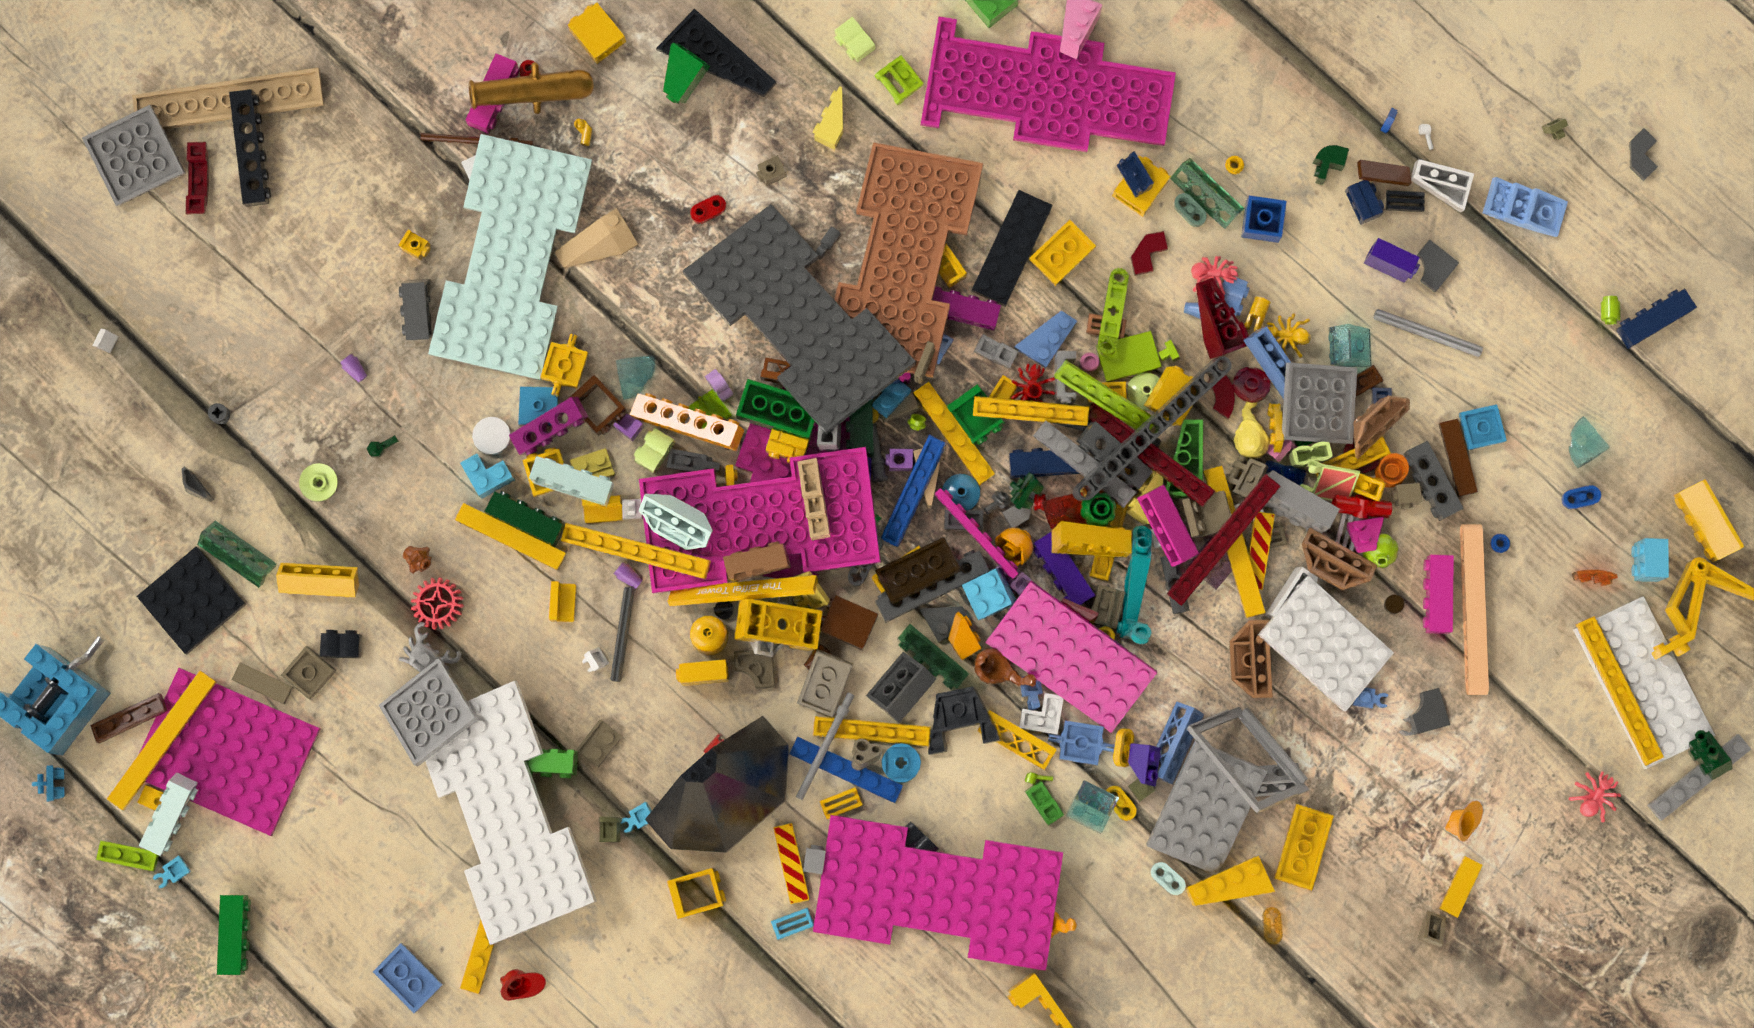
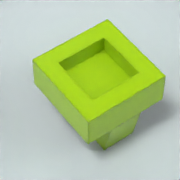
M1172 340L1165 342L1166 349L1158 352L1162 361L1170 357L1174 362L1181 359Z

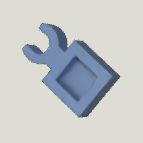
M1365 687L1352 706L1372 709L1374 703L1379 708H1385L1387 705L1382 704L1380 698H1387L1388 694L1380 693L1375 695V689Z

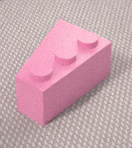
M1066 0L1060 45L1061 53L1075 59L1078 58L1100 18L1102 4L1093 0Z

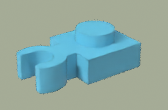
M647 802L629 811L630 818H622L621 824L625 822L629 824V827L624 830L625 833L631 832L635 825L640 829L648 824L645 819L652 810Z
M178 855L162 867L165 871L164 873L154 875L153 879L157 880L162 877L163 883L158 887L165 888L169 884L170 879L173 883H176L189 874L191 870L182 857Z

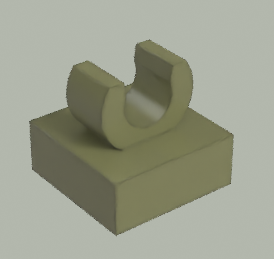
M1557 118L1543 125L1542 129L1544 133L1552 134L1554 139L1558 138L1559 140L1565 137L1562 128L1568 126L1566 119Z

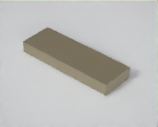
M239 663L231 679L282 704L286 703L293 689V686L243 663Z

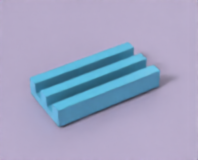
M808 908L771 921L777 940L814 926ZM806 913V917L780 927L776 925V923ZM807 920L809 922V924L805 926L799 927L797 929L791 930L781 935L779 934L780 930H783L785 928L791 927L793 925L799 924Z

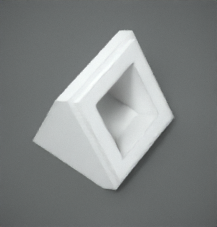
M100 329L93 346L111 353L119 336L105 329Z

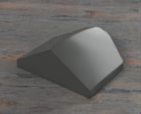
M184 466L181 470L185 491L193 496L212 502L214 499L195 474Z

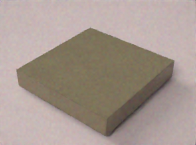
M305 646L281 676L305 697L312 700L336 670L308 646Z

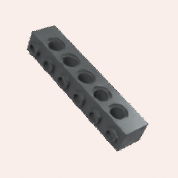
M971 550L964 554L965 558L957 560L960 568L963 564H969L972 569L971 572L964 573L960 571L954 574V580L950 582L943 579L937 582L936 589L929 590L925 588L919 591L920 595L917 598L908 596L902 599L903 603L899 607L891 604L886 592L878 595L875 603L885 623L990 572L980 550L977 552Z

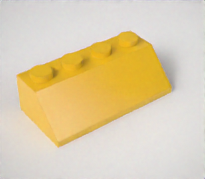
M1706 479L1674 495L1675 504L1679 509H1682L1685 514L1684 519L1686 523L1693 528L1695 532L1694 537L1702 544L1704 554L1712 562L1717 561L1744 547Z

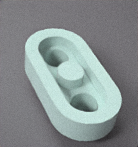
M1163 862L1155 863L1150 871L1152 878L1168 893L1179 895L1184 892L1186 887L1184 879L1171 867ZM1159 868L1164 871L1162 876L1157 874ZM1174 881L1178 883L1177 889L1172 888Z

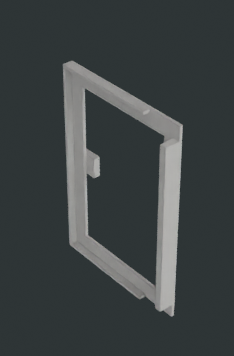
M1240 707L1225 710L1187 727L1189 733L1200 743V746L1256 813H1260L1309 790L1304 784L1308 778L1248 707L1244 710ZM1239 718L1295 786L1258 802L1234 774V768L1229 762H1224L1201 733Z

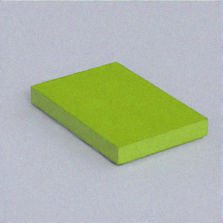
M1151 331L1118 339L1116 351L1111 356H1102L1097 350L1106 382L1161 368ZM1110 343L1102 344L1104 350L1112 349Z

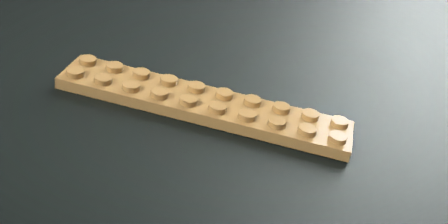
M319 68L132 95L134 112L152 105L163 129L231 120L229 92L252 89L259 96L260 105L257 108L258 113L261 115L324 106ZM247 106L243 109V115L249 114L250 107Z

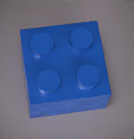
M1249 195L1245 203L1241 238L1279 243L1283 233L1287 201Z

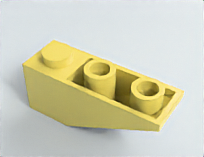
M840 86L837 91H833L830 97V101H832L830 106L824 108L821 115L823 119L820 124H816L813 130L815 141L834 150L843 135L842 87Z
M1151 469L1153 472L1140 489H1137L1139 492L1136 497L1133 496L1127 504L1129 507L1126 513L1142 525L1150 523L1137 498L1163 485V477L1153 469Z

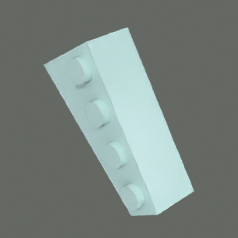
M538 456L535 458L529 479L536 485L606 507L614 487L613 482L610 481L611 479L606 476L600 475L596 477L590 471L583 469L579 471L571 465H561L552 459H544Z
M176 773L168 781L167 788L159 800L162 803L154 811L153 821L149 823L139 844L140 847L159 856L164 851H169L173 843L170 839L173 834L176 835L181 827L179 823L181 816H186L190 808L187 804L190 799L194 800L198 789H196L198 782L179 773Z

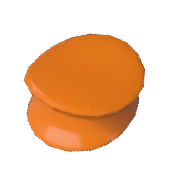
M1388 454L1380 460L1379 465L1375 469L1376 478H1381L1386 483L1385 487L1393 488L1396 485H1400L1409 472V463L1401 454Z

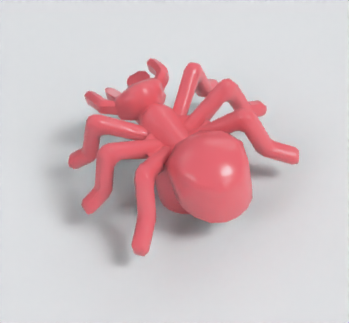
M1221 256L1215 257L1214 266L1210 264L1207 257H1202L1204 263L1199 262L1192 266V277L1198 280L1197 283L1213 278L1225 295L1220 278L1233 284V280H1237L1235 277H1238V273L1234 269L1237 270L1238 267L1232 266L1234 264L1233 261L1229 262L1225 259L1217 269Z
M1602 771L1598 777L1600 786L1597 788L1595 779L1591 777L1589 772H1586L1585 775L1591 780L1594 791L1586 785L1575 782L1576 786L1587 790L1589 793L1585 796L1569 797V800L1584 799L1580 806V812L1585 817L1596 815L1600 808V817L1603 823L1605 822L1604 815L1606 813L1602 805L1603 802L1608 804L1613 811H1616L1614 804L1603 797H1621L1620 793H1605V790L1615 788L1618 781L1611 786L1614 782L1613 777L1607 780L1608 774L1603 776L1604 772Z

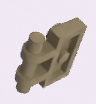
M1239 455L1237 461H1234L1233 469L1230 475L1226 477L1229 491L1232 486H1236L1233 493L1246 498L1265 475L1268 466L1251 458L1246 465L1244 464L1246 457ZM1243 471L1240 479H1236L1239 472Z

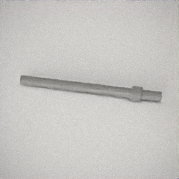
M847 693L842 705H839L836 711L837 715L796 795L798 799H804L843 718L847 717L849 713L848 708L854 698L853 694Z

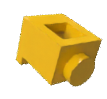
M409 229L398 245L401 250L420 261L430 252V243ZM415 242H418L417 247H412Z

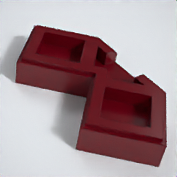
M1164 231L1144 236L1131 256L1134 276L1153 272L1150 254L1168 250Z

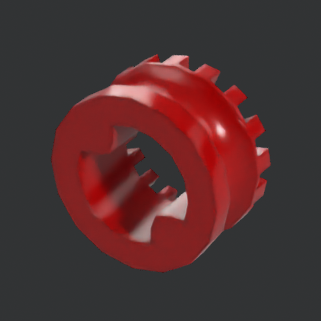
M1039 494L1034 495L1035 511H1038V509L1046 510L1045 494H1042V496H1039Z

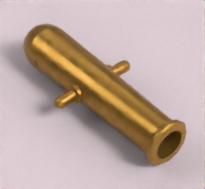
M536 62L531 65L530 76L482 82L469 80L468 84L470 103L473 109H476L477 106L532 103L535 114L541 113L542 102L584 99L590 96L594 89L593 78L587 71L571 70L540 74L539 65Z

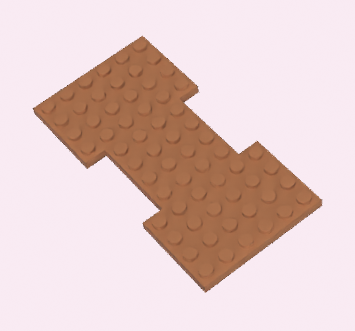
M873 142L856 210L857 215L874 218L858 284L852 285L838 282L834 300L851 319L867 308L916 361V365L909 369L907 373L915 374L927 341L934 343L935 352L925 375L933 378L950 310V304L932 300L948 232L967 236L984 165L980 162Z

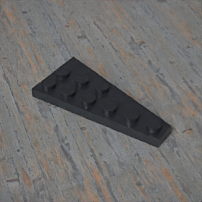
M695 8L656 48L657 51L669 56L671 44L673 42L681 44L710 65L707 73L762 97H765L777 84L770 75Z

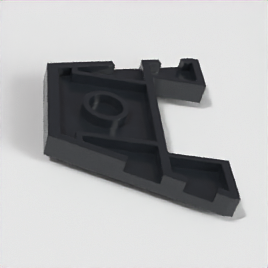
M974 686L936 694L933 714L934 723L930 734L931 743L928 748V755L947 752L945 731L979 724L983 744L1002 741Z

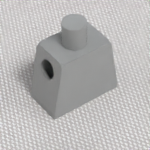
M841 423L827 434L818 425L817 446L820 452L840 451Z

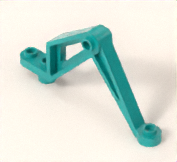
M1136 526L1131 535L1132 553L1124 580L1125 595L1123 599L1122 621L1118 622L1116 633L1119 634L1120 638L1132 639L1138 644H1146L1149 642L1152 632L1147 624L1138 621L1151 562L1152 532L1145 526Z

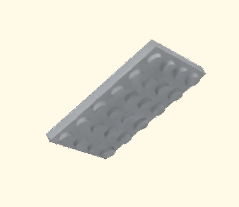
M1196 740L1191 747L1146 845L1164 854L1217 874L1221 871L1251 806ZM1214 748L1224 762H1229L1234 768V774L1255 798L1268 771Z

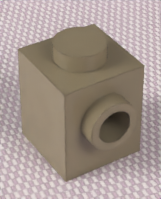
M778 155L757 165L758 171L756 174L760 182L764 181L766 186L787 177Z
M1420 483L1400 484L1393 487L1391 499L1392 502H1395V507L1401 506V509L1413 508V505L1421 503Z

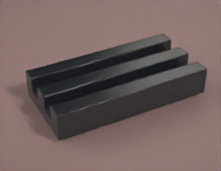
M1387 190L1385 210L1424 212L1425 192ZM1390 196L1416 197L1419 199L1390 198ZM1390 202L1419 204V207L1390 205Z

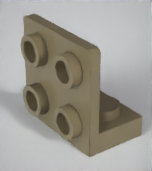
M1225 491L1216 492L1204 507L1191 498L1182 500L1191 536L1194 538L1217 533L1231 516Z

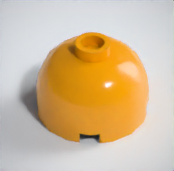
M1012 527L1004 530L995 538L996 547H1000L1006 554L1003 557L1012 561L1016 566L1019 564L1023 565L1031 557L1033 543L1027 531Z

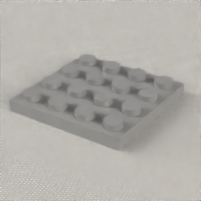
M148 105L82 137L116 206H120L185 174L152 105Z
M1286 363L1282 419L1284 440L1353 444L1357 368Z
M439 658L379 704L380 709L412 763L417 767L478 720L444 662Z

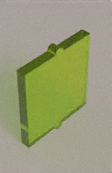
M713 389L702 397L698 396V399L688 406L690 407L689 410L695 411V409L705 411L708 416L716 414L726 420L732 416ZM707 422L702 425L703 429L707 426Z

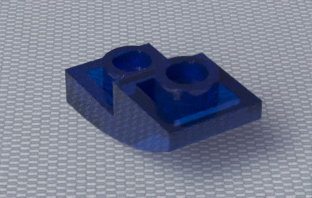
M1271 460L1266 461L1268 469L1265 474H1269L1273 470L1299 486L1304 484L1306 470L1291 465L1286 466Z

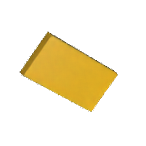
M1295 804L1274 879L1311 891L1313 890L1334 815Z

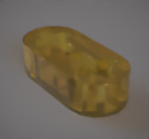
M1267 907L1262 913L1264 939L1269 944H1278L1283 937L1281 913L1275 907ZM1270 910L1277 915L1273 918V924H1271L1270 918L1266 917ZM1271 927H1274V932L1278 933L1275 941L1268 937V934L1272 932Z

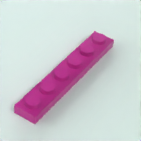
M940 488L935 492L938 500L1013 580L1019 574L1017 572L1018 567L1012 561L1008 562L1003 557L1006 554L1000 547L997 546L995 548L990 543L992 539L986 532L982 534L977 529L979 527L978 523L973 518L969 520L966 517V510L960 504L956 505L952 501L953 496L947 490L943 491Z

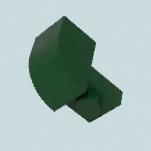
M1329 145L1318 152L1312 163L1317 165L1314 172V177H1317L1315 183L1323 185L1329 168L1338 171L1343 170L1349 148Z

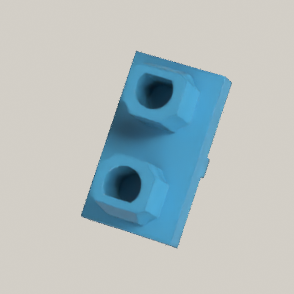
M49 765L46 767V781H44V774H37V782H32L33 787L38 786V794H44V786H46V802H53L54 799L64 798V787H53V780L64 779V769L53 768V765Z

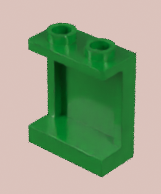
M977 384L946 406L974 445L984 443L988 440L987 436L992 432L994 434L998 433L1004 428L1002 425L1006 423L1003 418L973 416L974 397H987L980 385Z

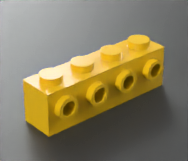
M280 563L276 574L278 593L356 597L359 588L358 567Z

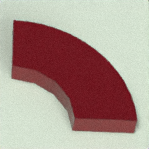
M1225 375L1211 388L1215 396L1212 410L1229 419L1234 408L1235 394L1231 381Z

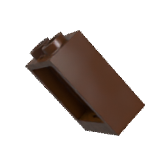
M593 375L570 397H578L580 402H582L599 387L618 407L598 426L589 417L584 419L587 425L600 436L601 434L605 435L608 433L615 421H621L625 417L627 410L604 384Z

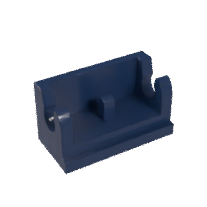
M1135 151L1130 153L1126 159L1122 158L1116 166L1135 198L1152 189L1154 182Z

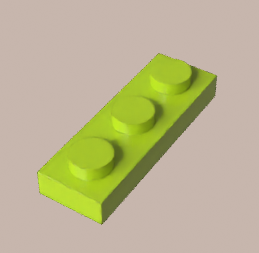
M100 840L96 860L155 871L159 855L146 849Z

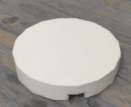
M487 417L476 424L473 429L472 438L474 445L479 451L486 455H496L502 453L511 441L509 434L511 432L503 420L497 417Z

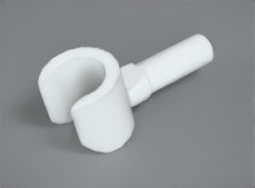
M1429 124L1419 125V135H1425L1429 150L1434 149L1430 135L1431 126Z

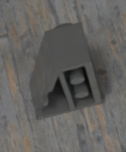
M430 279L406 280L399 286V297L403 300V305L400 306L401 317H404L405 323L402 324V334L406 336V340H424L432 337L431 313L429 312V302H431V299L428 296L427 285H430Z

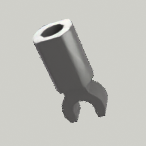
M830 227L820 241L821 245L815 251L819 255L820 260L826 251L833 247L841 235L834 227Z

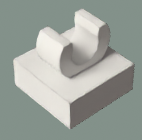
M641 499L622 500L623 520L642 519V515L639 512Z
M599 647L584 654L585 658L582 661L583 664L586 662L590 664L591 668L588 669V672L604 668L609 664Z

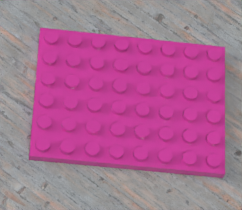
M178 668L164 698L168 712L155 718L140 752L195 678V674ZM215 684L145 782L166 790L168 781L176 773H179L198 782L196 786L198 792L194 800L190 799L189 801L272 836L321 728L219 684Z

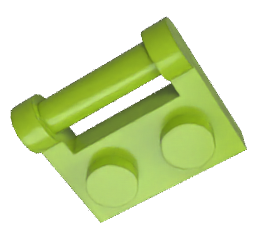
M902 55L874 75L893 96L894 102L897 105L924 86V83ZM889 72L904 90L901 94L886 77V74Z

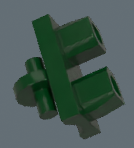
M1028 472L1024 479L1020 478L1018 482H1010L1009 485L1013 488L1010 493L1013 496L1011 502L1019 510L1021 508L1030 509L1034 500L1029 495L1031 492L1040 494L1044 486L1037 480L1034 474Z

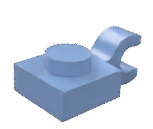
M1036 680L1034 687L1020 685L1022 697L1028 696V710L1040 708L1038 695L1043 694L1041 682Z

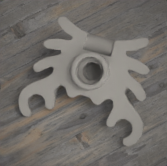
M421 622L414 629L416 644H414L413 638L409 637L411 651L408 647H403L409 658L399 657L400 661L408 663L421 672L438 658L444 663H457L461 658V652L457 651L456 658H451L450 650H447L444 656L440 657L439 650L431 648L430 643H423V640L429 633L422 634L419 631L420 627L425 626V622Z

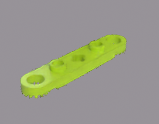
M1115 268L1109 277L1097 343L1098 352L1105 357L1113 355L1117 348L1129 280L1128 272L1123 268ZM1120 274L1124 277V281L1119 282L1115 280L1114 276ZM1112 308L1117 312L1114 316L1110 312ZM1110 343L1112 349L1104 350L1102 344Z

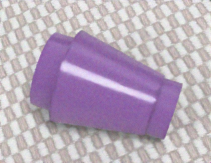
M350 354L340 362L342 369L357 380L358 383L367 377L357 356L354 357L353 354Z
M624 562L613 573L617 576L618 580L635 589L643 581L633 568Z

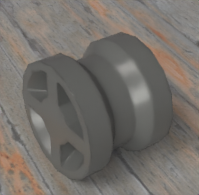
M220 403L210 406L208 416L212 421L217 424H225L229 421L231 414L227 407Z

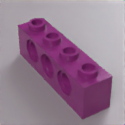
M570 397L509 434V437L518 454L528 456L536 453V448L539 446L545 447L551 444L554 437H562L567 434L569 428L573 426L576 428L584 424V419L589 416L579 398ZM564 413H566L568 416V421L566 423H564L562 420V416ZM548 423L552 425V431L550 433L547 431ZM533 432L537 436L535 442H533L531 439V434Z

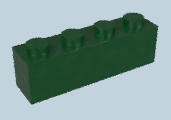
M494 491L484 511L487 515L556 547L564 530L561 519L555 516L549 518L544 515V511L536 507L534 510L528 508V503L520 499L516 502L510 499L511 495L503 491L500 494Z

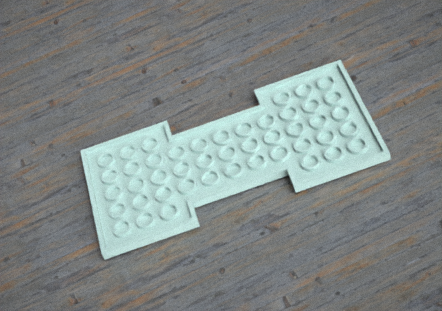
M480 135L463 206L465 209L482 212L465 284L447 280L445 282L429 355L541 380L540 376L546 360L558 306L540 302L556 231L576 233L592 159L488 135Z

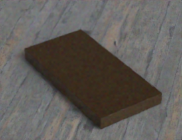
M942 537L876 569L875 572L891 604H894L960 572L961 568L945 537Z

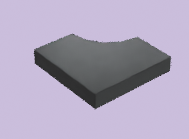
M1430 239L1417 254L1424 267V273L1420 281L1433 292L1439 289L1459 264L1457 260Z
M1439 688L1420 693L1419 708L1414 714L1409 716L1414 735L1450 725Z

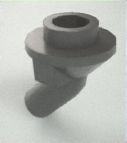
M995 491L992 495L994 502L986 506L984 511L986 514H990L999 507L1001 509L1006 508L1010 504L1009 496L1003 491Z

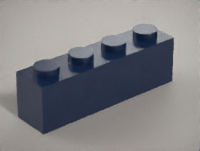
M1685 288L1681 291L1676 289L1667 294L1668 299L1664 301L1662 299L1655 301L1651 304L1652 308L1646 310V308L1640 310L1635 314L1636 318L1632 320L1627 318L1619 323L1621 327L1616 332L1627 349H1630L1697 308Z
M1043 448L1031 449L1032 452H1024L1023 449L1012 450L1013 453H1009L1008 456L1010 479L1024 478L1028 472L1034 474L1035 477L1080 474L1051 450L1043 451Z

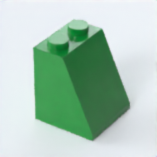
M674 42L670 47L663 92L667 94V99L679 104L687 102L710 68V65L681 44Z

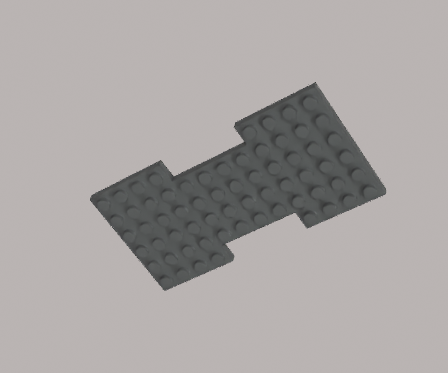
M770 204L685 268L683 274L729 326L733 325L744 315L754 324L791 366L777 377L778 381L827 434L915 366L916 361L867 308L853 319L848 316L806 270V268L819 259V255L775 207Z

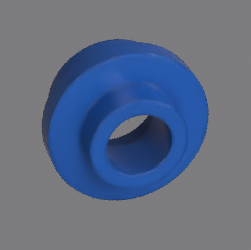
M1496 534L1492 537L1490 545L1495 552L1503 553L1509 549L1510 540L1504 534ZM1498 540L1502 541V547L1497 545Z

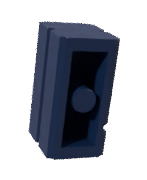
M1367 180L1350 185L1345 190L1360 225L1379 218L1384 213V204L1375 195L1377 191L1374 183H1370Z

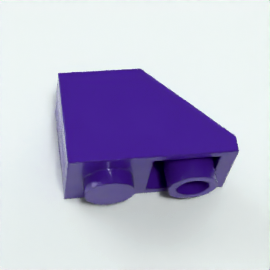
M1131 743L1129 765L1141 784L1156 786L1161 748Z

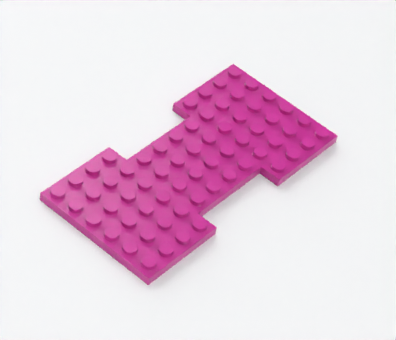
M862 447L791 457L792 477L717 487L714 468L639 479L641 503L645 494L672 495L703 512L713 530L706 547L686 550L653 532L643 516L646 544L711 560L706 579L649 564L652 593L729 583L723 559L724 556H729L739 551H750L749 549L761 546V548L769 547L768 544L778 541L780 544L786 545L788 556L801 554L804 573L881 563L867 448ZM817 458L831 537L812 541L804 499L802 497L798 461Z
M836 815L830 816L825 849L826 854L813 932L888 945L891 944L894 925L970 938L968 958L1046 971L1064 852L985 840L983 859L905 847L908 827Z

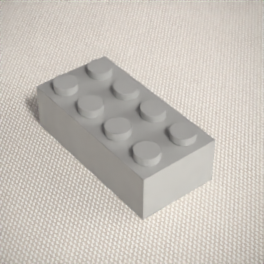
M1273 470L1267 474L1281 487L1264 507H1269L1278 516L1290 519L1289 522L1293 525L1304 527L1306 532L1309 528H1312L1322 534L1330 529L1339 508Z

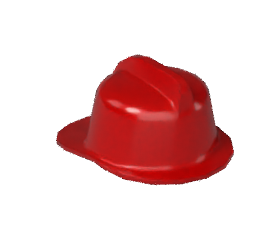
M513 969L500 978L502 984L501 997L507 1001L533 997L544 989L546 984L545 978L540 973H525L522 970Z

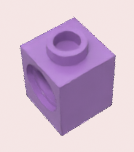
M890 449V454H886V465H889V471H912L913 449ZM902 456L905 461L902 464H896L894 458Z

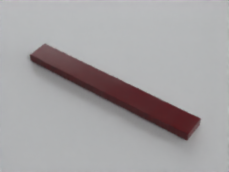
M1094 402L1089 406L1088 421L1090 423L1096 421L1120 443H1123L1135 431ZM1137 436L1136 443L1138 446H1141L1142 440ZM1152 443L1137 456L1143 463L1202 507L1215 494L1214 489Z
M1265 474L1166 594L1182 606L1281 486Z

